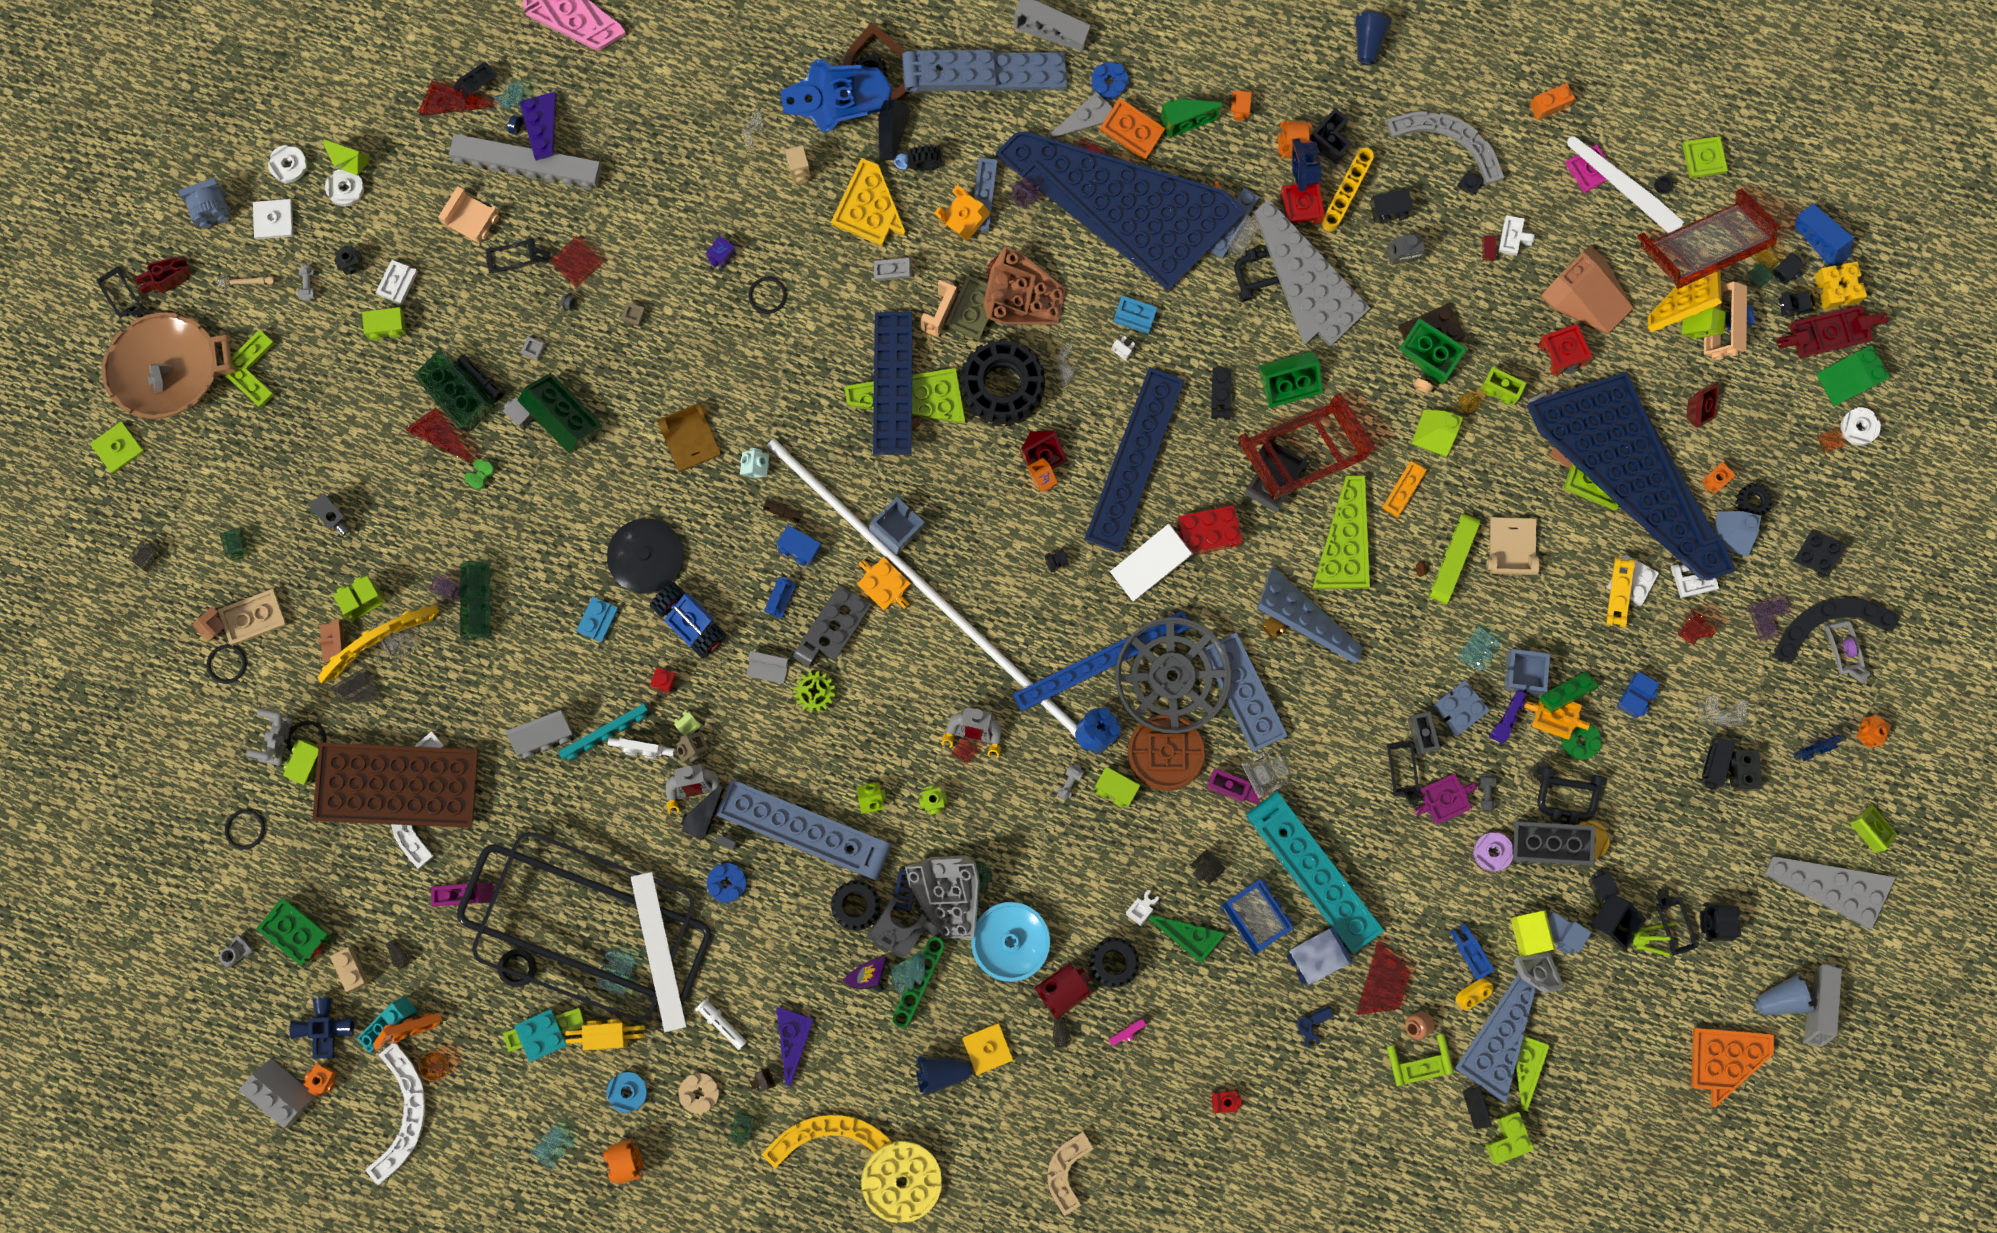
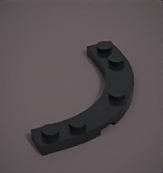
M1841 598L1824 601L1805 610L1789 624L1772 656L1789 665L1792 664L1805 637L1818 625L1837 618L1859 619L1891 633L1900 615L1880 605L1861 599Z

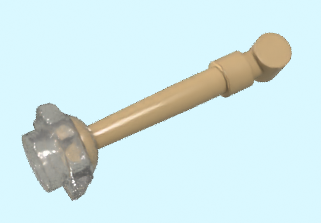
M224 273L217 278L218 288H222L223 292L230 287V284H272L275 281L273 276L230 280Z

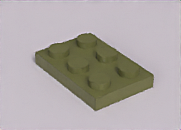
M969 275L967 276L945 323V327L980 341L989 321L983 305L988 283Z

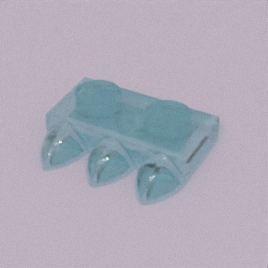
M1478 626L1456 658L1471 669L1485 670L1486 666L1481 658L1493 659V655L1487 647L1499 649L1500 644L1494 636Z
M617 951L607 952L605 957L613 965H604L600 969L630 980L636 957ZM602 978L596 980L602 989L625 995L626 987Z
M917 953L892 968V986L896 988L900 995L903 994L905 986L911 990L915 980L919 985L922 983L925 973L924 955Z
M556 1122L529 1153L542 1166L556 1169L557 1164L553 1155L558 1158H566V1152L562 1145L575 1148L576 1144L573 1136Z

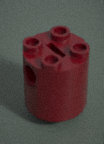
M1070 962L1034 987L1056 1020L1092 995L1087 986L1091 978L1083 967L1081 969L1074 968Z

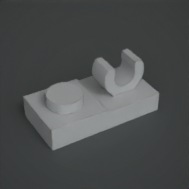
M910 258L874 261L875 281L911 278L912 276Z

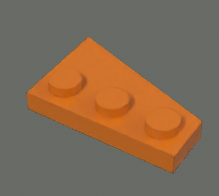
M427 1013L416 1020L410 1018L399 1025L393 1023L385 1026L373 1043L375 1050L382 1049L383 1044L390 1041L393 1044L398 1043L407 1037L408 1034L416 1036L436 1028L442 1021L440 1013L433 1015L432 1013Z

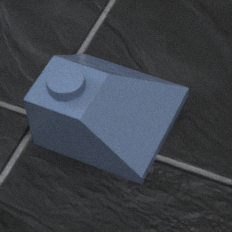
M1718 511L1714 533L1716 537L1721 539L1727 552L1749 556L1758 535L1761 516L1743 511Z

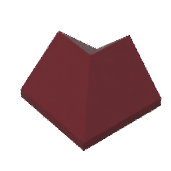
M1716 381L1699 390L1688 400L1686 418L1695 427L1699 428L1716 418L1719 382Z
M1054 430L1030 431L1020 453L1027 466L1042 458L1049 463L1052 469L1067 462L1065 453Z

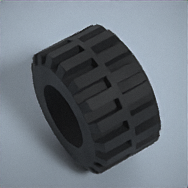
M851 880L841 884L842 886L835 890L836 892L831 898L830 907L835 920L845 929L853 931L864 930L871 926L877 920L881 909L880 899L875 889L868 883L860 880ZM852 894H860L867 901V910L860 917H851L845 912L844 902Z
M1111 937L1096 945L1090 955L1089 966L1091 973L1104 986L1110 988L1122 987L1131 982L1138 973L1140 966L1139 954L1136 952V948L1129 941L1123 940V938ZM1110 951H1118L1126 959L1125 969L1119 974H1110L1104 969L1103 958Z

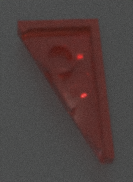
M431 80L418 113L421 116L488 109L492 108L493 103L490 100L472 94L463 99V92L461 90L456 92L452 87Z
M436 408L405 428L408 433L470 464L474 462V459Z

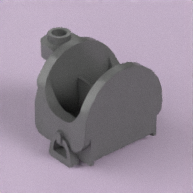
M892 896L867 934V937L873 940L872 945L884 953L889 950L898 957H904L911 952L923 930L936 937L940 931L938 928L940 925L932 919L927 921V916L923 914L919 916L910 928L902 925L890 916L891 910L898 900L897 897Z

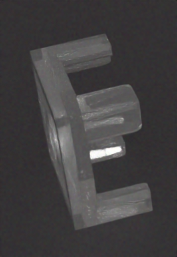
M1708 695L1706 701L1698 700L1696 723L1732 728L1746 723L1748 700L1738 699V703L1734 705L1728 704L1726 711L1718 710V696Z

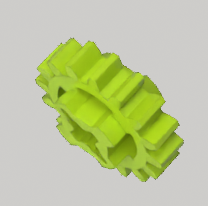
M809 671L808 677L802 675L803 680L796 681L799 687H794V691L798 692V694L794 695V698L800 699L797 705L803 704L802 709L804 711L809 708L810 713H813L814 709L820 713V708L822 707L827 710V703L833 704L830 698L836 696L831 692L835 690V686H830L832 680H826V674H823L821 677L819 671L815 675H812L811 671ZM812 680V683L810 685L804 686L807 682ZM820 681L826 685L827 690L820 687ZM816 686L819 693H816L813 699L810 691H813ZM802 694L808 696L809 703L803 699ZM825 698L823 702L817 704L818 700Z

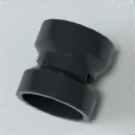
M1062 548L1056 550L1055 554L1048 553L1044 555L1051 573L1057 571L1059 567L1065 568L1069 566Z

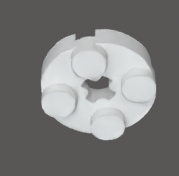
M283 145L276 148L270 155L269 170L277 180L283 183L295 182L307 172V159L297 147ZM287 160H288L289 162L292 161V164H291L290 167H285V168H284V166L286 165V164H285V161H287Z
M338 169L326 180L325 191L334 204L351 206L361 200L364 193V183L359 175L357 176ZM344 184H347L349 189H347V191L340 190V187H343Z
M1863 407L1855 408L1844 415L1841 420L1842 437L1854 445H1867L1878 437L1881 429L1880 421L1877 420L1874 416L1875 413L1870 409ZM1859 422H1861L1862 426L1865 427V429H1862L1860 431L1858 430L1856 425H1858Z

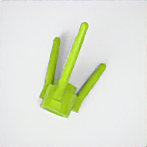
M1674 922L1667 923L1668 927L1675 926ZM1663 924L1640 928L1637 934L1631 932V935L1635 937L1631 944L1636 946V949L1671 956L1669 952L1645 946V944H1649V940H1671L1669 936H1649V933H1646V931L1664 928Z

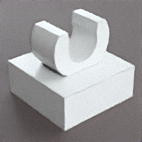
M1126 336L1122 337L1121 341L1116 340L1112 345V351L1125 361L1131 356L1135 344L1132 342L1130 346H1126L1124 344L1127 339Z

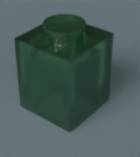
M237 528L219 533L226 557L232 558V560H239L243 558V555L249 554L244 533Z

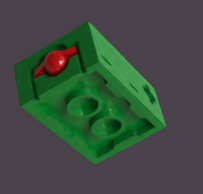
M285 898L280 899L256 928L258 932L303 967H308L333 937L332 934L289 899Z

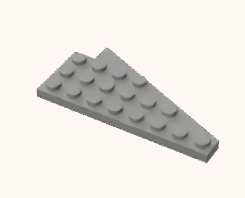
M1268 199L1254 212L1302 343L1305 345L1312 337L1318 334L1331 346L1370 307Z

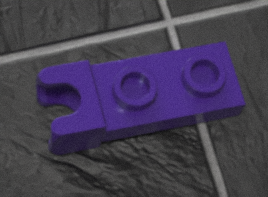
M1520 690L1515 692L1501 722L1494 725L1489 735L1490 738L1501 744L1507 741L1512 731L1509 726L1513 727L1517 720L1515 714L1518 709L1521 710L1526 702L1523 698L1526 693Z

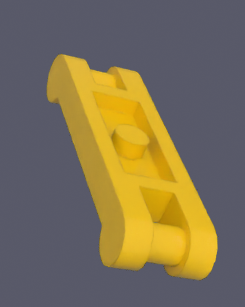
M1619 557L1614 559L1606 625L1612 626V624H1617L1620 627H1626L1635 559L1621 560ZM1620 567L1627 568V572L1619 573ZM1614 611L1621 612V616L1614 617Z

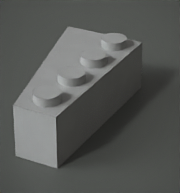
M1019 0L1014 13V29L1083 52L1091 25L1036 0Z

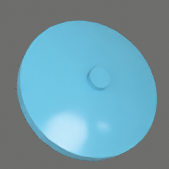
M1005 902L989 908L979 917L976 922V935L974 938H971V947L976 962L985 973L1000 981L1017 982L1031 977L1043 966L1050 950V935L1045 921L1034 909L1021 903Z

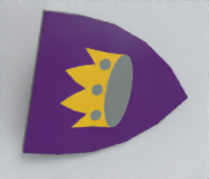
M887 957L877 958L860 965L851 971L843 981L854 989H870L875 987L878 992H882L885 987L880 981Z

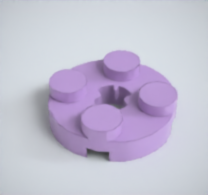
M1487 833L1476 841L1473 856L1481 868L1496 872L1505 869L1513 859V846L1505 835L1501 833ZM1496 847L1498 849L1496 851L1498 856L1491 857L1489 855V848L1493 849Z

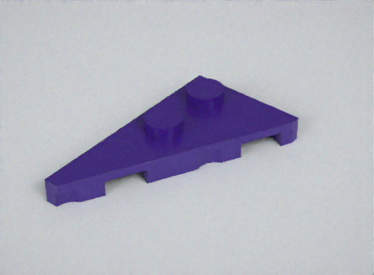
M777 1007L786 1085L791 1086L814 1019Z

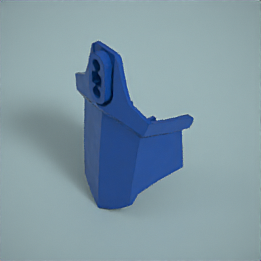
M815 59L811 63L805 79L781 91L783 111L787 114L813 119L821 132H827L834 129L839 121L880 112L883 101L890 98L891 86L885 75L877 67H866L863 65L830 66L825 60ZM808 95H811L813 98L811 102L805 100ZM790 97L794 98L793 104L788 103Z

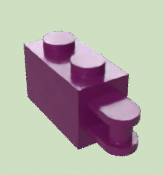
M1216 768L1213 769L1205 788L1239 803H1242L1244 800L1258 803L1262 798L1260 791L1250 788V782Z

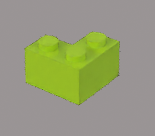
M1511 1112L1496 1118L1503 1138L1485 1144L1492 1164H1500L1534 1151L1519 1112Z

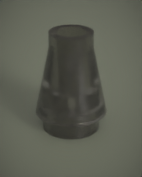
M396 939L386 944L393 966L397 967L398 970L407 967L412 962L410 959L411 955Z
M1065 1018L1053 1019L1052 1043L1055 1044V1048L1070 1046L1072 1039L1065 1023Z

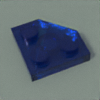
M1838 734L1792 754L1795 760L1802 758L1804 762L1813 758V753L1819 751L1820 754L1838 748L1837 743L1842 742L1843 739Z

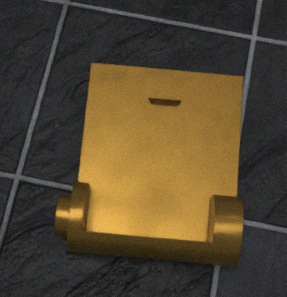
M699 403L657 420L678 472L721 455L705 416H708L705 406H700Z

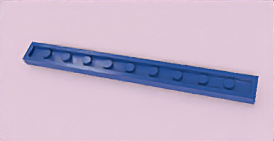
M1183 610L1170 616L1188 620ZM1166 624L1150 628L1137 638L1146 645L1154 639L1166 636ZM1174 624V636L1191 629V627ZM1129 637L1014 693L1013 697L1021 712L1116 666L1118 655ZM1133 644L1127 649L1123 662L1138 655L1140 652Z

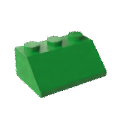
M1313 351L1259 365L1260 380L1269 408L1323 394L1320 363Z

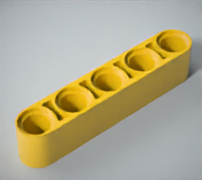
M1362 148L1358 151L1322 222V226L1326 231L1333 232L1338 228L1374 158V154L1369 148ZM1360 157H1366L1368 161H1362ZM1352 172H1357L1360 176L1355 177ZM1344 188H1350L1352 192L1348 193ZM1336 203H1341L1344 208H1338ZM1331 218L1335 220L1336 223L1331 224L1328 222L1327 219Z

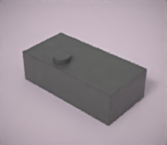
M1515 821L1513 863L1593 868L1595 826Z

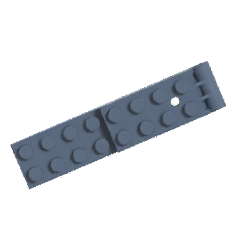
M917 50L916 52L908 51L902 54L904 86L907 92L1064 90L1067 88L1064 52L993 53V50Z
M732 779L716 813V816L874 881L878 880L892 846L888 842ZM849 846L854 847L852 853L847 852Z

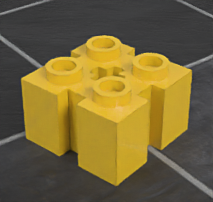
M1858 261L1843 264L1838 269L1836 266L1821 268L1814 275L1818 289L1822 288L1824 292L1820 295L1823 310L1839 307L1843 302L1845 306L1858 304L1867 297L1864 283L1858 282V278L1861 276Z

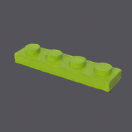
M581 1008L555 1016L563 1035L565 1031H576L585 1026ZM515 1029L503 1033L508 1052L523 1048Z

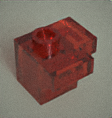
M1691 609L1679 627L1677 635L1695 645L1702 637L1712 638L1716 633V627L1710 624L1703 615Z

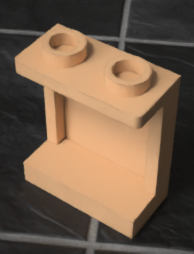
M939 280L938 295L943 296V299L935 317L924 313L921 318V331L938 338L957 299L956 287L947 280H944V282Z

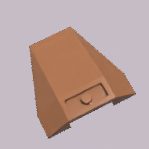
M1591 245L1540 296L1554 310L1607 335L1633 309L1605 258Z
M1004 247L991 268L983 305L988 319L1004 325H1057L1066 289L1024 254Z

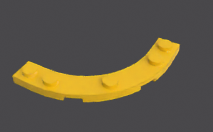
M436 605L430 607L423 606L413 612L408 610L400 617L384 623L373 630H366L362 633V637L351 643L339 654L332 656L330 662L322 668L323 671L317 678L320 683L337 679L344 669L359 656V652L366 648L369 649L390 633L395 634L407 628L432 621L438 614L439 609Z
M826 1115L810 1118L792 1126L783 1132L761 1155L776 1169L797 1147L809 1140L822 1136L848 1137L864 1144L873 1152L892 1141L880 1130L862 1120L842 1115Z

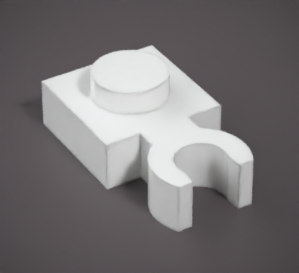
M1150 890L1145 892L1143 901L1137 898L1126 911V915L1140 926L1153 913L1151 906H1155L1159 902L1158 896L1154 900L1148 898L1151 894Z

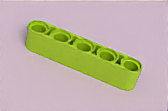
M1462 513L1458 521L1459 524H1457L1452 536L1453 540L1450 541L1445 553L1446 557L1443 558L1439 568V575L1436 576L1431 588L1432 592L1429 593V598L1444 604L1449 602L1481 520Z

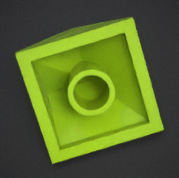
M325 139L323 141L334 167L358 176L369 163L371 157L359 151Z

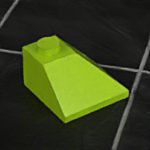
M1424 409L1411 444L1447 457L1463 417L1447 411Z

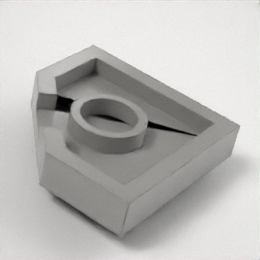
M1549 952L1521 956L1514 960L1521 979L1546 994L1561 991L1565 988Z

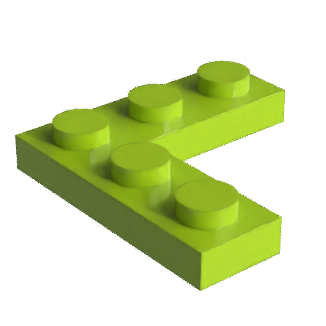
M259 329L231 357L235 372L225 376L257 406L262 408L274 394L248 370L275 343Z

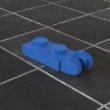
M1462 924L1460 925L1461 931L1468 940L1462 942L1454 929L1450 931V935L1477 981L1495 970L1475 936H1472L1467 926Z

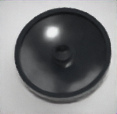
M637 519L623 525L614 534L607 550V563L613 578L623 588L637 594H653L660 592L666 585L677 579L684 563V550L678 535L667 524L655 519Z

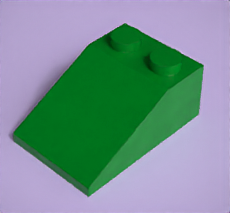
M1170 100L1162 106L1160 121L1165 128L1168 139L1219 120L1223 105L1221 102Z
M1420 318L1399 348L1425 374L1442 385L1467 349Z
M1872 345L1816 373L1833 407L1890 379Z

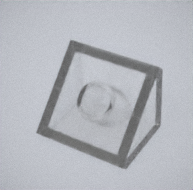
M393 619L374 624L371 627L375 629ZM411 627L395 634L390 633L380 641L389 658L395 663L422 649Z

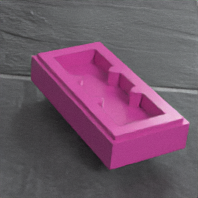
M1139 1019L1109 1038L1108 1041L1111 1046L1116 1045L1122 1040L1128 1042L1136 1037L1135 1032L1146 1026L1144 1020Z

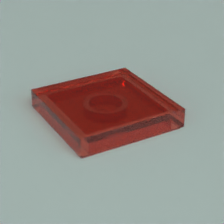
M577 236L549 261L575 288L603 263Z

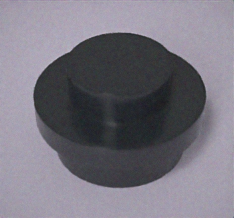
M1659 176L1654 182L1655 190L1660 194L1669 193L1673 188L1672 179L1668 176Z

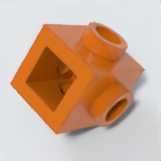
M1878 715L1863 718L1856 738L1867 747L1872 748L1884 745L1891 725Z
M315 1064L313 1069H310L305 1075L304 1080L306 1082L304 1086L309 1088L308 1092L315 1096L327 1094V1092H331L335 1085L334 1079L338 1072L322 1064Z

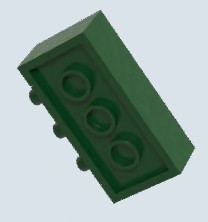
M552 373L525 386L518 399V402L569 454L593 441L602 428L601 423L595 419L594 414L590 413L582 405V402L577 400L569 392V389L564 387Z

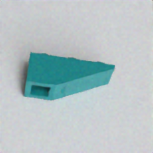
M404 996L392 1002L357 1039L368 1053H371L375 1049L373 1043L385 1026L393 1023L395 1025L402 1024L403 1021L410 1019L417 1012V1009Z

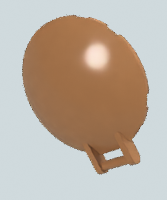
M154 313L130 322V326L123 331H119L111 340V346L108 352L104 354L102 362L103 384L111 399L127 413L146 419L168 418L188 410L206 394L214 377L235 372L230 352L231 336L220 335L210 337L196 321L189 317L179 316L176 313ZM222 346L224 365L218 366L216 347ZM162 363L174 367L173 371L161 376L163 392L155 393L154 387L150 386L148 382V375L150 374L149 365Z

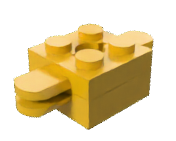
M619 1019L607 1020V1024H602V1021H587V1025L582 1026V1030L565 1031V1036L582 1035V1038L566 1039L565 1042L566 1044L582 1043L583 1050L628 1048V1039L645 1038V1034L628 1035V1031L645 1030V1026L627 1027V1023H622V1020Z

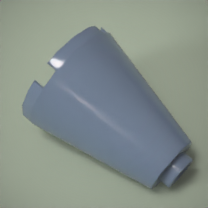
M1794 975L1758 995L1757 1001H1754L1757 1012H1762L1763 1015L1814 1012L1813 1006L1809 1007V1002L1812 1000L1804 979L1800 980L1802 975Z

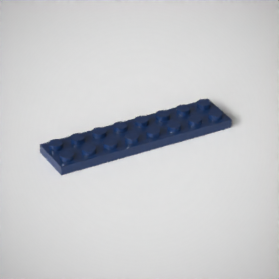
M875 312L873 455H912V312Z

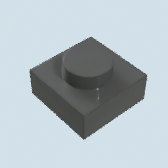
M725 833L723 836L718 835L715 840L717 844L733 851L737 847V843L734 842L735 838Z

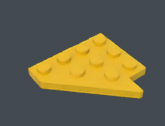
M861 158L831 221V225L883 246L889 231L905 236V230L879 165Z
M1696 264L1648 315L1649 330L1651 332L1661 330L1665 326L1680 322L1684 318L1697 315L1701 311L1721 304V272L1718 265L1703 271L1700 264Z

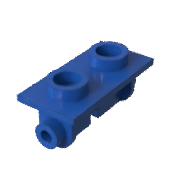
M778 577L764 612L782 619L796 583L791 582L786 577Z

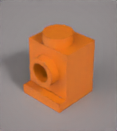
M1233 90L1230 112H1234L1233 118L1235 121L1248 120L1252 92Z
M1721 462L1701 481L1704 483L1703 485L1706 490L1715 494L1736 475L1724 462Z

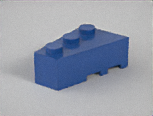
M1812 204L1796 216V230L1803 235L1829 267H1838L1850 257L1854 237L1815 204Z

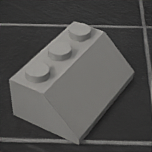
M562 710L505 731L516 755L520 758L523 757V759L534 756V752L539 750L542 752L551 750L553 748L552 745L560 743V745L571 742V738L575 737L568 716Z
M272 1058L255 1071L239 1089L243 1095L284 1129L291 1128L316 1097L309 1093L308 1088Z

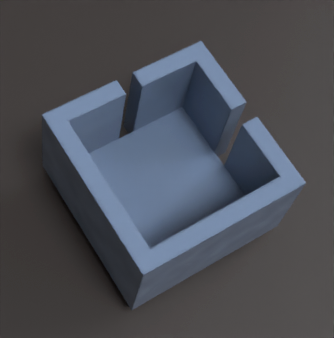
M898 497L871 521L869 530L896 555L922 531L925 523L913 511L909 513L907 519L909 507Z
M1517 649L1508 651L1505 670L1509 671L1505 673L1503 690L1513 692L1525 690L1524 693L1536 695L1546 693L1550 654Z
M1466 680L1431 706L1442 720L1448 715L1451 717L1445 724L1455 737L1490 711Z

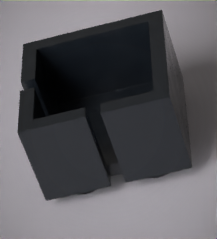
M1611 893L1598 915L1594 918L1591 927L1607 943L1626 952L1635 937L1619 929V926L1637 934L1646 918L1629 901Z

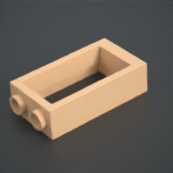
M1737 282L1721 285L1722 300L1732 298L1731 345L1721 347V334L1704 337V355L1712 357L1713 360H1722L1725 356H1737L1738 353L1746 351V285ZM1718 304L1717 307L1721 310V304Z

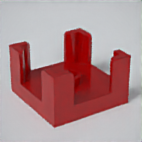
M1319 181L1282 186L1279 194L1281 202H1284L1285 217L1294 226L1297 222L1314 220L1313 225L1322 224L1325 214Z
M1578 324L1543 335L1539 342L1541 351L1543 352L1546 348L1552 361L1550 371L1553 377L1562 374L1564 369L1579 363V367L1586 366L1593 357Z

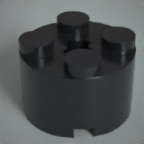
M1706 902L1703 904L1705 909L1700 911L1701 933L1706 934L1707 938L1704 939L1707 942L1734 941L1736 937L1741 936L1738 918L1740 916L1739 906H1734L1731 902Z

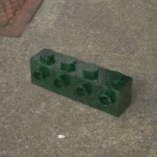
M469 560L460 564V640L484 641L490 639L492 633L490 616L492 614L490 606L492 594L490 578L492 571L489 562Z

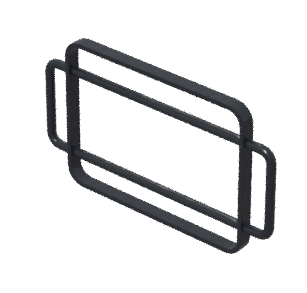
M533 832L520 835L515 841L512 850L497 844L486 846L480 853L457 909V919L460 924L478 931L472 948L476 960L484 965L635 1021L648 1018L657 1003V995L654 989L486 926L513 859L636 905L635 896L517 852L520 842L526 837L538 838L635 876L642 873ZM491 852H497L509 858L484 919L479 924L467 919L465 911L488 855ZM653 878L654 883L686 895L690 902L686 916L659 906L661 915L683 923L671 953V961L673 962L687 925L700 929L704 934L682 993L679 996L682 1004L689 997L712 934L708 925L690 918L694 901L689 892ZM482 934H486L648 995L654 999L647 1014L641 1017L632 1016L488 962L478 955V943Z

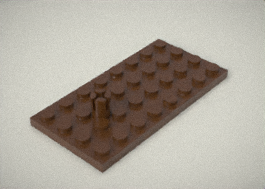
M319 742L312 821L473 828L479 750Z

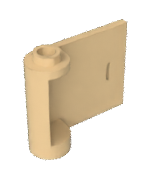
M1490 518V558L1487 559L1486 567L1487 570H1490L1491 574H1538L1539 558L1536 556V519Z

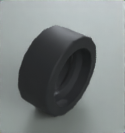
M520 949L510 950L499 959L498 965L506 968V964L511 958L522 957L529 965L526 976L534 978L536 975L537 963L534 957L527 951ZM497 969L500 979L506 985L523 987L530 983V981L524 979H511L506 972Z

